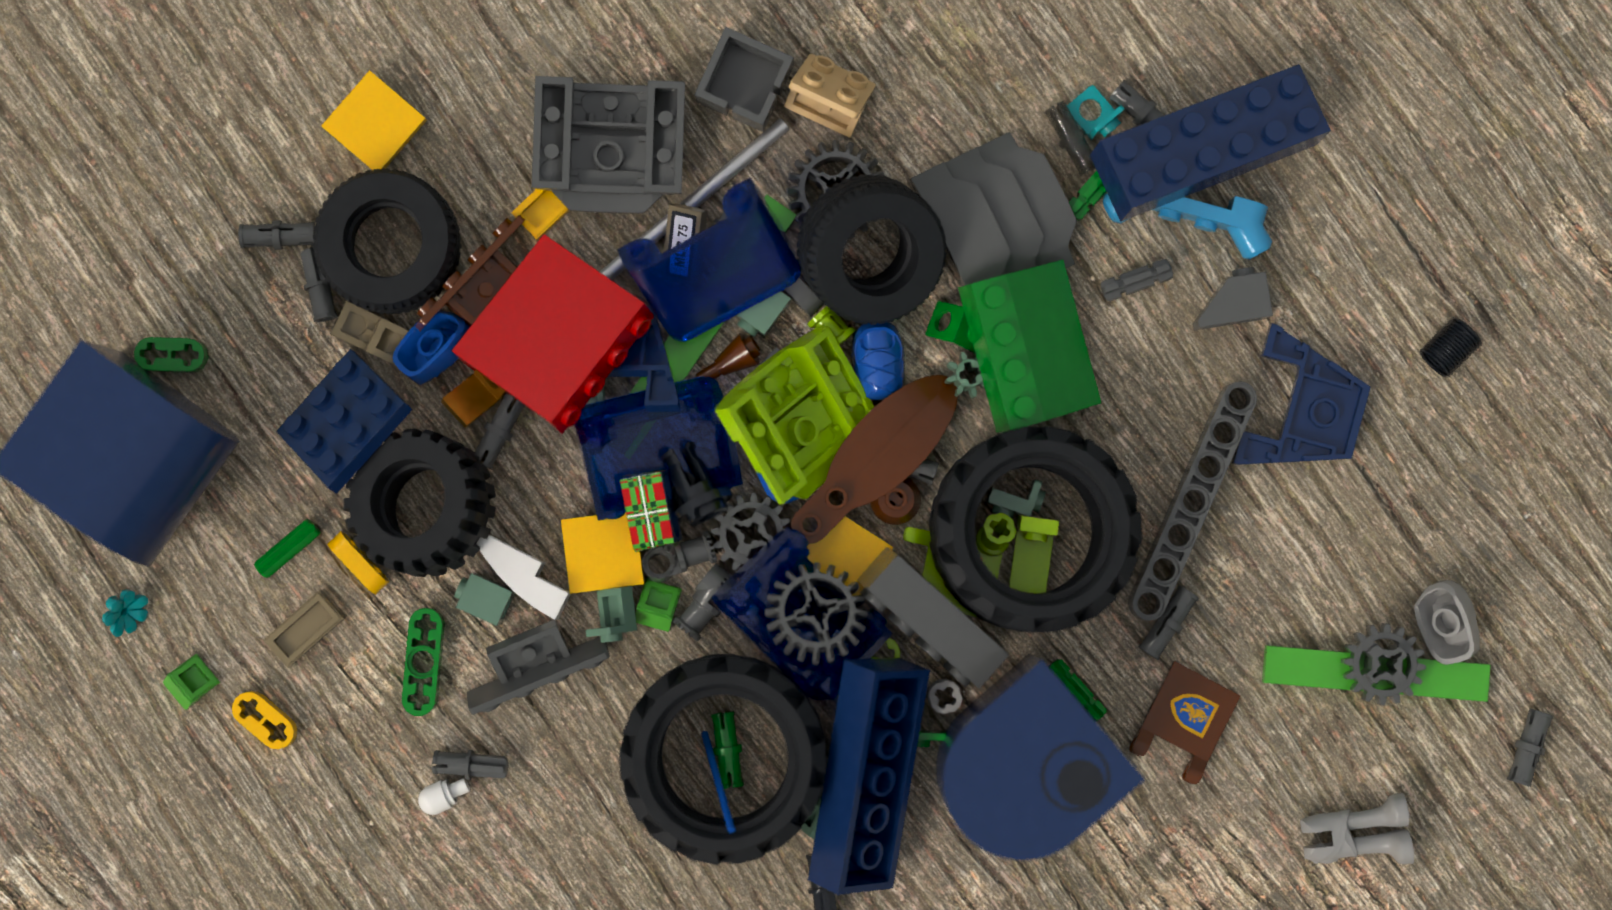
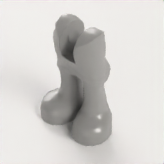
M1403 793L1390 795L1382 806L1357 812H1350V809L1339 812L1316 814L1301 819L1302 833L1331 831L1333 841L1304 846V859L1310 860L1314 864H1330L1338 861L1339 858L1384 853L1391 855L1399 864H1413L1414 848L1411 835L1407 829L1353 837L1350 830L1371 827L1408 826L1409 811L1405 795Z

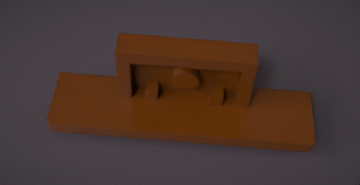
M521 215L513 222L506 218L492 233L497 239L487 249L481 244L467 259L472 264L463 275L457 270L442 286L447 292L438 301L431 297L419 309L417 314L421 319L415 327L420 332L445 305L471 327L517 268L499 249L525 221Z

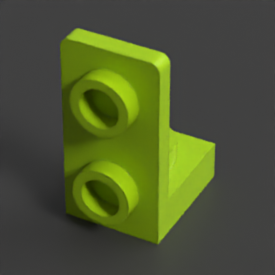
M1018 516L1009 581L1010 588L1034 594L1046 592L1053 538L1058 534L1059 521Z

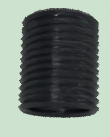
M1456 317L1448 320L1445 326L1439 329L1440 331L1420 349V355L1424 361L1445 378L1453 375V372H1456V369L1461 367V364H1464L1463 362L1469 359V356L1474 351H1477L1479 346H1482L1481 339L1468 324Z

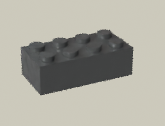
M888 547L879 554L857 579L864 586L860 594L864 595L879 611L883 612L886 608L890 609L892 613L887 618L909 637L917 633L919 638L915 643L937 662L944 657L947 661L942 667L965 687L972 682L980 689L1009 656L1002 647Z

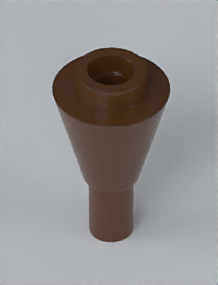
M739 333L719 354L714 363L695 374L696 378L702 386H705L722 374L728 375L759 365L758 356L762 354L761 349L751 335L745 338L743 334Z

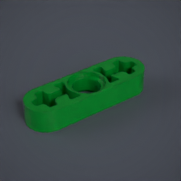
M422 608L415 611L410 617L408 625L402 705L409 714L414 716H423L432 712L438 702L445 621L442 614L433 608ZM425 614L430 615V621L436 622V629H431L428 632V641L436 640L435 648L430 645H414L415 639L423 640L424 630L421 627H417L418 620H423ZM419 651L429 652L434 660L432 669L426 673L419 672L413 665L414 656ZM412 676L418 679L432 677V685L424 683L423 695L428 696L430 701L423 704L421 709H417L416 702L410 700L411 695L417 694L419 689V682L411 683Z

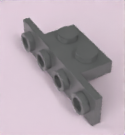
M551 620L486 648L487 656L499 679L468 691V708L472 715L479 712H489L496 709L500 703L515 697L522 698L528 696L536 688L548 683H559L570 674L579 670L595 668L610 657L607 642L601 643L599 636L569 649L556 620Z

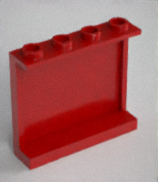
M543 234L452 349V352L474 371L477 370L549 422L559 433L563 434L568 427H572L579 420L582 409L590 398L597 396L601 392L605 379L611 371L625 361L628 350L636 339L646 334L654 315L644 302Z

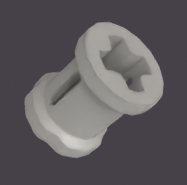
M939 679L933 682L928 689V702L938 713L947 714L955 712L961 706L962 695L960 688L953 681ZM947 686L951 687L950 694L954 697V701L952 703L945 702L942 706L938 705L939 698L935 695L938 689L944 691Z

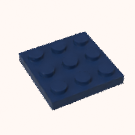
M350 349L310 392L298 408L287 417L276 432L325 486L337 494L413 409L360 355Z

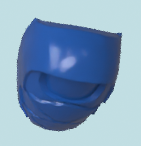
M440 311L421 332L415 327V324L396 347L393 353V363L403 374L418 385L430 382L457 361L458 357L452 352V349L470 326L455 313Z
M886 321L884 324L877 323L876 325H871L870 323L862 324L855 332L852 340V368L864 388L866 397L870 400H884L904 385L905 356L903 342L899 331L890 322Z

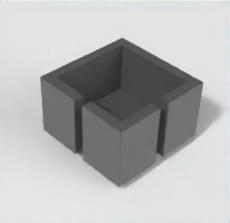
M725 27L694 94L696 102L726 116L729 110H732L733 119L764 132L776 107L777 94L781 96L794 67V57Z

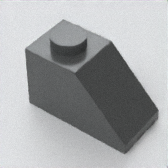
M1254 267L1233 270V277H1229L1221 283L1193 322L1194 331L1264 320L1272 317L1273 312L1266 272L1255 273Z

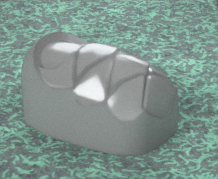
M1453 580L1438 581L1428 586L1415 603L1414 609L1418 627L1429 651L1438 662L1446 665L1470 659L1480 650V632L1475 609L1465 589Z

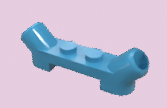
M1105 194L1103 206L1110 219L1119 224L1127 221L1120 222L1108 194ZM1235 196L1229 201L1228 208L1226 209L1183 197L1152 209L1158 211V217L1164 220L1180 222V219L1183 218L1194 221V227L1203 231L1216 232V228L1228 231L1242 257L1248 260L1271 248L1272 239L1263 226L1268 207L1256 201Z

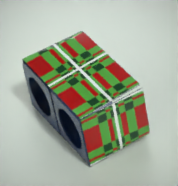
M669 470L620 476L629 477L620 479L634 551L638 552L682 540L680 524L674 513L677 508Z

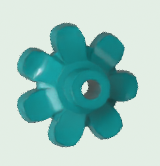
M125 589L121 592L120 598L111 596L107 599L106 607L109 611L102 615V621L106 626H110V631L115 637H120L124 630L130 634L137 629L135 620L144 622L147 619L148 611L142 607L147 605L148 598L141 594L135 595L134 591Z

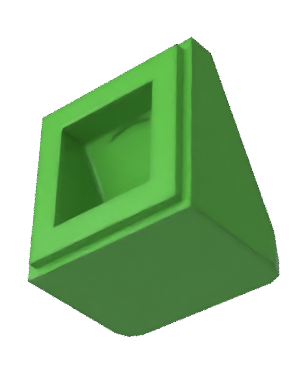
M646 578L635 612L636 623L666 632L670 631L682 589L664 583L653 582Z
M197 653L170 672L163 681L165 687L185 710L193 706L220 683Z

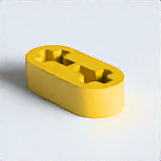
M340 531L327 543L340 561L373 594L376 595L389 583L386 575L372 560L367 558L364 551L359 550L354 541L345 532Z
M249 691L235 698L232 704L233 717L271 749H282L294 742L297 737L296 723L263 694L257 691ZM255 699L258 702L255 709L264 717L260 719L254 714L246 717L243 714L246 709L242 704L243 701L250 702ZM267 721L275 726L282 723L285 724L284 734L287 736L286 740L283 738L273 740L274 731L266 724Z

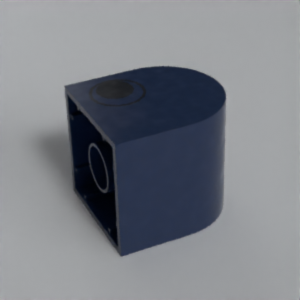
M80 340L0 451V475L92 540L130 561L143 566H151L240 441L218 420L150 371L140 367L136 361L123 352Z
M1031 654L1024 657L952 721L946 730L945 740L940 742L936 760V776L939 791L958 828L972 843L982 850L1011 860L1040 859L1066 848L1145 780L1045 662Z

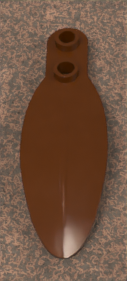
M931 375L907 384L876 405L855 426L837 451L829 468L826 482L793 516L791 527L798 540L808 544L821 541L853 508L869 504L889 493L923 463L943 436L956 409L958 396H955V391L957 387L954 383L945 384V380L948 377L944 375ZM833 491H840L843 494L844 500L840 505L830 503L829 495ZM811 517L817 521L818 526L814 532L804 530L803 522L806 518Z

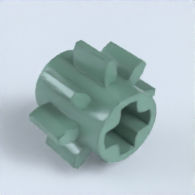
M961 352L959 355V365L954 362L947 364V368L953 371L952 376L945 380V384H955L957 387L955 391L956 397L963 391H968L969 396L973 399L977 396V385L985 389L977 357L967 359L966 353ZM965 367H967L968 372L975 371L976 377L971 381V384H969L968 379L960 378V374L965 370Z

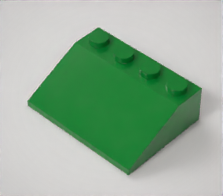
M1064 260L958 287L996 432H1005L1030 426L1102 403Z

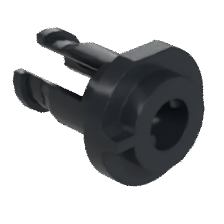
M694 441L685 444L686 448L682 450V453L697 482L696 484L691 486L674 449L663 454L661 460L667 464L672 483L683 503L674 512L678 521H689L691 526H696L724 513L728 509L726 502L733 495L728 486L716 488L704 461L695 451L696 445Z

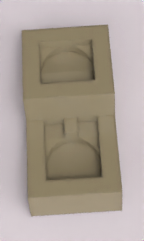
M345 300L329 334L394 364L393 353L409 330Z

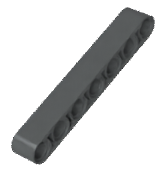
M1239 381L1227 385L1220 391L1130 593L1128 600L1129 610L1138 619L1156 620L1164 613L1255 408L1257 401L1256 391L1246 382ZM1233 389L1240 390L1245 395L1246 402L1240 410L1235 409L1229 403V394ZM1218 423H1223L1230 429L1231 436L1225 444L1218 442L1214 437L1213 431ZM1203 457H1209L1215 462L1216 470L1210 478L1204 477L1199 472L1198 465ZM1190 490L1195 491L1201 498L1200 507L1195 512L1187 510L1183 503L1185 494ZM1174 525H1180L1186 532L1185 541L1179 546L1173 545L1168 538V532ZM1159 559L1167 560L1171 566L1170 575L1164 580H1159L1153 573V566ZM1144 593L1152 594L1156 600L1155 609L1149 614H1143L1138 608V599Z

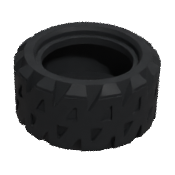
M1028 426L1002 432L972 447L954 463L942 479L937 496L933 499L929 518L931 536L929 545L935 568L944 580L945 587L960 605L974 613L976 617L997 627L1021 632H1057L1080 625L1079 623L1096 617L1116 600V594L1127 585L1138 562L1136 553L1142 542L1141 512H1137L1135 490L1125 471L1118 469L1113 457L1092 440H1085L1070 430L1050 426ZM1038 468L1062 477L1080 494L1090 515L1091 542L1083 564L1067 582L1044 593H1023L999 581L984 564L976 545L974 528L979 504L988 488L998 478L1013 469Z
M712 654L689 660L675 667L645 691L644 695L632 709L623 731L624 736L619 752L620 778L624 783L626 800L639 823L642 822L649 834L670 851L674 853L677 851L693 861L720 865L721 862L740 864L761 858L767 852L782 847L801 830L802 825L814 812L823 790L827 768L826 746L818 713L807 694L791 677L778 670L777 667L754 657L735 654ZM730 695L744 698L757 704L777 723L787 746L788 768L780 788L759 809L743 816L733 817L735 832L733 833L728 832L724 818L705 815L685 804L670 786L663 766V742L671 721L678 712L689 704L709 696Z

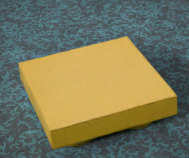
M369 70L321 127L374 171V169H386L427 119Z
M626 511L561 520L570 594L645 584L641 551H634Z
M845 516L821 541L813 544L807 543L791 570L799 575L798 566L804 564L808 574L813 573L814 563L819 562L821 566L820 573L826 574L828 566L834 565L835 572L833 577L838 579L840 574L846 571L849 575L844 585L848 586L853 582L859 584L858 590L852 594L853 597L861 595L860 592L864 588L857 579L886 547L890 550L894 547ZM817 586L832 597L837 598L838 601L842 600L834 591Z

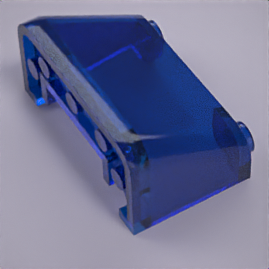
M751 177L733 186L724 195L722 205L727 216L726 219L662 254L656 244L647 238L634 240L617 249L624 266L662 326L672 339L685 342L697 337L788 288L800 276L801 266L781 222Z
M696 377L675 383L681 404V412H647L644 406L646 390L587 404L583 407L579 420L574 424V429L598 521L618 519L626 512L620 479L629 477L620 476L669 470L667 464L661 460V456L667 451L674 449L684 472L692 474L682 453V450L686 448L685 444L694 441L696 445L695 451L704 461L716 488L728 486L731 489L732 487L743 485L736 442L732 441L715 412L724 395L714 378Z
M784 528L734 573L711 598L717 607L784 674L791 677L807 696L815 700H834L839 694L844 660L871 659L893 633L885 626L887 621L883 615L877 610L870 608L866 619L856 620L866 626L864 633L851 632L858 638V645L854 647L844 642L848 649L847 656L842 657L834 649V662L828 663L825 653L820 654L818 665L812 664L813 654L806 653L803 663L798 662L799 650L796 648L791 655L786 656L784 649L788 642L785 641L777 646L773 643V639L780 631L768 632L767 624L777 620L765 617V609L777 607L767 601V597L769 594L781 595L774 588L776 581L789 585L785 579V572L790 570L798 578L800 577L798 573L799 565L804 564L809 574L813 573L814 564L807 558L810 552L807 548L809 541L796 529ZM814 586L819 596L823 599L831 600L837 598L838 601L842 600L834 591L822 586ZM802 589L794 593L785 606V617L793 615L794 611L799 610L805 605ZM811 602L810 614L805 613V615L814 616L816 621H819L821 627L823 613L827 614V612L818 611L813 602ZM847 611L840 612L837 617L829 620L828 633L830 639L837 636L844 629L847 623ZM791 627V630L802 639L819 642L811 629Z

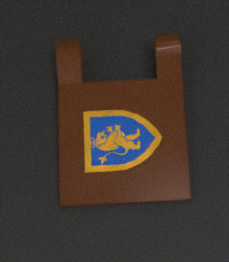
M1173 661L1141 727L1129 746V751L1137 756L1146 755L1153 737L1156 735L1193 755L1182 773V779L1190 784H1198L1241 696Z

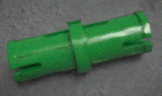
M734 711L723 713V717L722 712L711 714L716 744L713 752L718 759L719 773L724 789H729L731 786L733 788L744 786L739 753L742 752V745L737 743Z

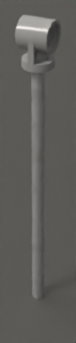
M781 118L777 120L680 204L698 208L789 130L787 124ZM668 214L604 267L600 273L613 280L666 235Z

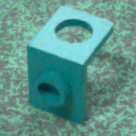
M1093 85L1089 86L1066 106L1067 113L1091 141L1100 133L1105 138L1121 124L1118 118L1125 110L1122 105L1114 109ZM1094 100L1100 105L1101 114L1097 119L1089 121L1081 116L1079 109L1084 101Z

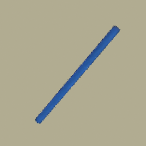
M703 731L701 737L727 830L729 833L735 832V826L709 734L707 731Z

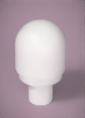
M465 778L451 784L447 779L444 781L440 780L425 787L420 792L418 804L426 814H440L453 808V805L458 803L457 797L470 792L469 784Z

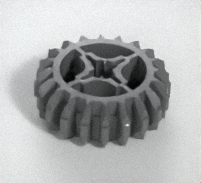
M833 140L832 152H827L823 142L818 143L820 155L817 157L813 151L807 149L805 156L809 163L806 164L799 159L794 163L795 167L802 173H789L788 179L793 183H797L798 186L786 188L787 195L798 196V199L789 202V209L796 210L802 208V211L795 216L796 222H803L804 215H807V210L811 207L805 195L808 179L815 182L816 186L824 194L830 184L841 183L845 177L848 180L857 171L865 176L872 174L884 177L883 172H870L877 166L878 161L874 158L865 164L863 160L867 155V150L864 148L858 152L857 156L852 155L854 143L848 142L845 152L839 151L840 144L838 140ZM832 162L848 164L837 175H828L823 171L819 172L816 170L820 166ZM865 223L859 229L865 233L868 230V226ZM855 232L850 236L849 239L855 238Z
M819 562L814 563L813 573L809 574L804 564L799 565L798 573L800 577L798 578L790 570L785 572V579L789 585L776 581L774 588L781 595L769 594L767 601L777 607L765 609V617L777 619L767 624L768 632L780 631L773 639V643L777 646L787 641L788 644L784 649V654L789 656L796 648L799 650L797 661L800 663L804 662L806 653L813 654V665L819 664L820 654L825 653L827 662L833 663L835 659L834 649L842 657L847 656L848 649L844 642L854 647L858 645V638L851 632L864 633L866 626L856 620H863L868 616L867 610L856 608L865 603V596L857 595L852 597V594L858 590L859 584L853 582L845 586L844 583L849 575L846 571L842 572L838 579L833 577L835 572L834 565L828 566L826 574L820 573L821 566ZM814 586L828 588L834 591L842 600L838 601L837 598L831 600L823 599L819 596ZM802 589L805 605L799 610L794 611L793 615L785 617V606L794 593ZM811 602H813L818 611L827 612V614L823 613L821 627L819 621H816L814 616L805 615V613L810 614ZM847 611V623L844 629L837 636L830 639L828 633L829 620L837 617L840 612ZM791 627L811 629L819 642L802 639L791 630Z

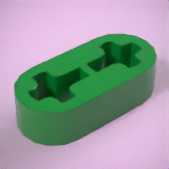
M148 337L139 341L134 350V358L137 364L143 369L154 372H198L205 367L209 357L205 345L190 338ZM155 344L156 350L167 352V358H155L154 364L151 365V360L145 358L144 353L145 351H150L152 345ZM192 345V350L198 352L199 356L198 359L191 361L190 366H188L187 360L175 358L176 352H188L189 346Z

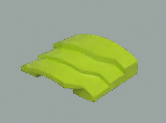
M827 326L815 328L759 365L721 400L715 412L732 441H739L756 472L761 473L778 504H784L792 496L808 499L826 481L829 468L840 446L855 426L874 408V405L866 397L860 380L830 327Z

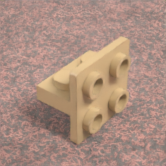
M809 54L790 82L789 88L791 90L784 107L851 138L876 84L869 81L860 72L848 71L835 65L828 57Z

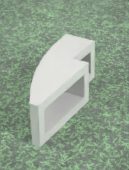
M488 535L487 539L480 537L476 544L480 547L482 555L496 574L531 606L554 620L559 619L571 594L569 591L539 576L545 562L491 535Z

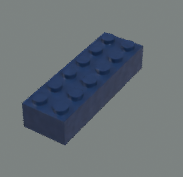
M1298 64L1102 139L1091 152L1090 157L1118 218L1122 222L1316 146L1331 129Z
M901 658L844 660L808 876L809 881L837 895L892 889L894 886L930 675L929 669Z

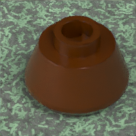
M907 477L889 493L870 504L874 514L881 521L891 525H900L910 521L917 514L921 504V495L917 485ZM897 492L901 493L903 497H899ZM889 501L895 503V506L891 505Z

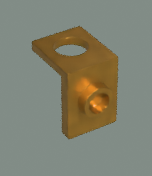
M475 370L470 377L444 396L441 403L464 428H467L498 403L506 391Z

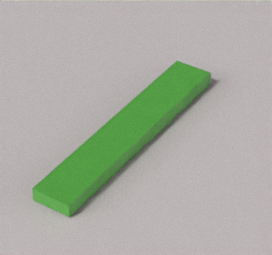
M1265 645L1262 682L1350 690L1355 681L1354 679L1343 678V674L1350 670V666L1341 663V659L1350 658L1351 652ZM1361 654L1359 662L1360 671L1364 668L1365 656ZM1379 657L1378 660L1381 665L1377 670L1388 671L1389 668L1386 663L1389 658ZM1406 658L1403 660L1402 672L1404 674L1407 668ZM1417 658V663L1426 665V669L1416 672V676L1423 682L1422 684H1410L1409 687L1413 691L1412 696L1488 702L1490 664L1459 662L1446 665L1434 659ZM1380 680L1376 684L1373 683L1371 685L1376 689L1392 687L1386 680Z

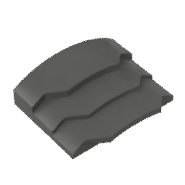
M535 76L531 188L552 191L569 211L644 214L662 195L682 194L685 82L648 80V85L574 83L573 77Z
M1010 132L910 179L914 191L932 207L941 221L944 229L943 233L946 236L947 251L960 275L959 282L961 286L1059 260H1064L1066 269L1075 265L1068 248L1077 222L1071 206L1045 155L1018 147Z

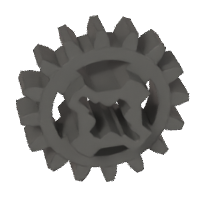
M756 493L751 494L750 502H745L741 495H737L738 505L733 507L726 502L728 506L727 514L715 517L717 521L721 522L720 528L711 529V533L720 535V541L714 543L713 546L714 548H724L725 553L720 559L723 562L732 558L734 560L732 569L735 571L741 564H745L747 574H752L754 565H759L762 572L767 571L766 562L768 560L778 565L780 561L776 553L778 551L787 553L789 550L782 542L783 539L792 538L791 533L783 531V526L789 524L790 519L779 518L778 515L783 507L780 505L771 509L769 507L771 498L768 496L762 503H759ZM756 508L751 518L740 521L733 517L741 510ZM768 514L775 522L777 538L769 535L764 523ZM753 523H757L759 525L758 532L762 534V537L768 539V542L753 540L751 544H747L745 542L746 535L735 526L751 527ZM727 529L735 532L739 545L735 552L728 543ZM763 546L770 549L766 555L760 558L748 559L751 550Z
M1387 623L1381 624L1380 632L1377 631L1374 625H1367L1366 636L1360 632H1355L1353 635L1357 641L1356 645L1345 644L1344 646L1347 651L1351 652L1350 658L1341 659V663L1350 666V670L1343 674V678L1354 679L1355 681L1350 690L1356 693L1363 689L1362 700L1367 702L1376 695V703L1378 705H1385L1388 696L1392 703H1400L1399 693L1401 692L1411 697L1413 691L1409 687L1410 684H1422L1423 682L1416 676V672L1426 669V665L1417 663V658L1424 654V650L1412 648L1417 638L1409 636L1404 639L1405 629L1402 627H1397L1391 633L1390 624ZM1389 639L1395 643L1386 649H1382L1374 641ZM1361 654L1365 656L1364 668L1360 671L1359 662ZM1379 657L1389 658L1386 663L1389 668L1388 671L1377 670L1381 665L1378 660ZM1406 658L1407 668L1404 674L1402 672L1403 660ZM1380 680H1386L1392 687L1376 689L1371 685L1373 683L1376 684Z

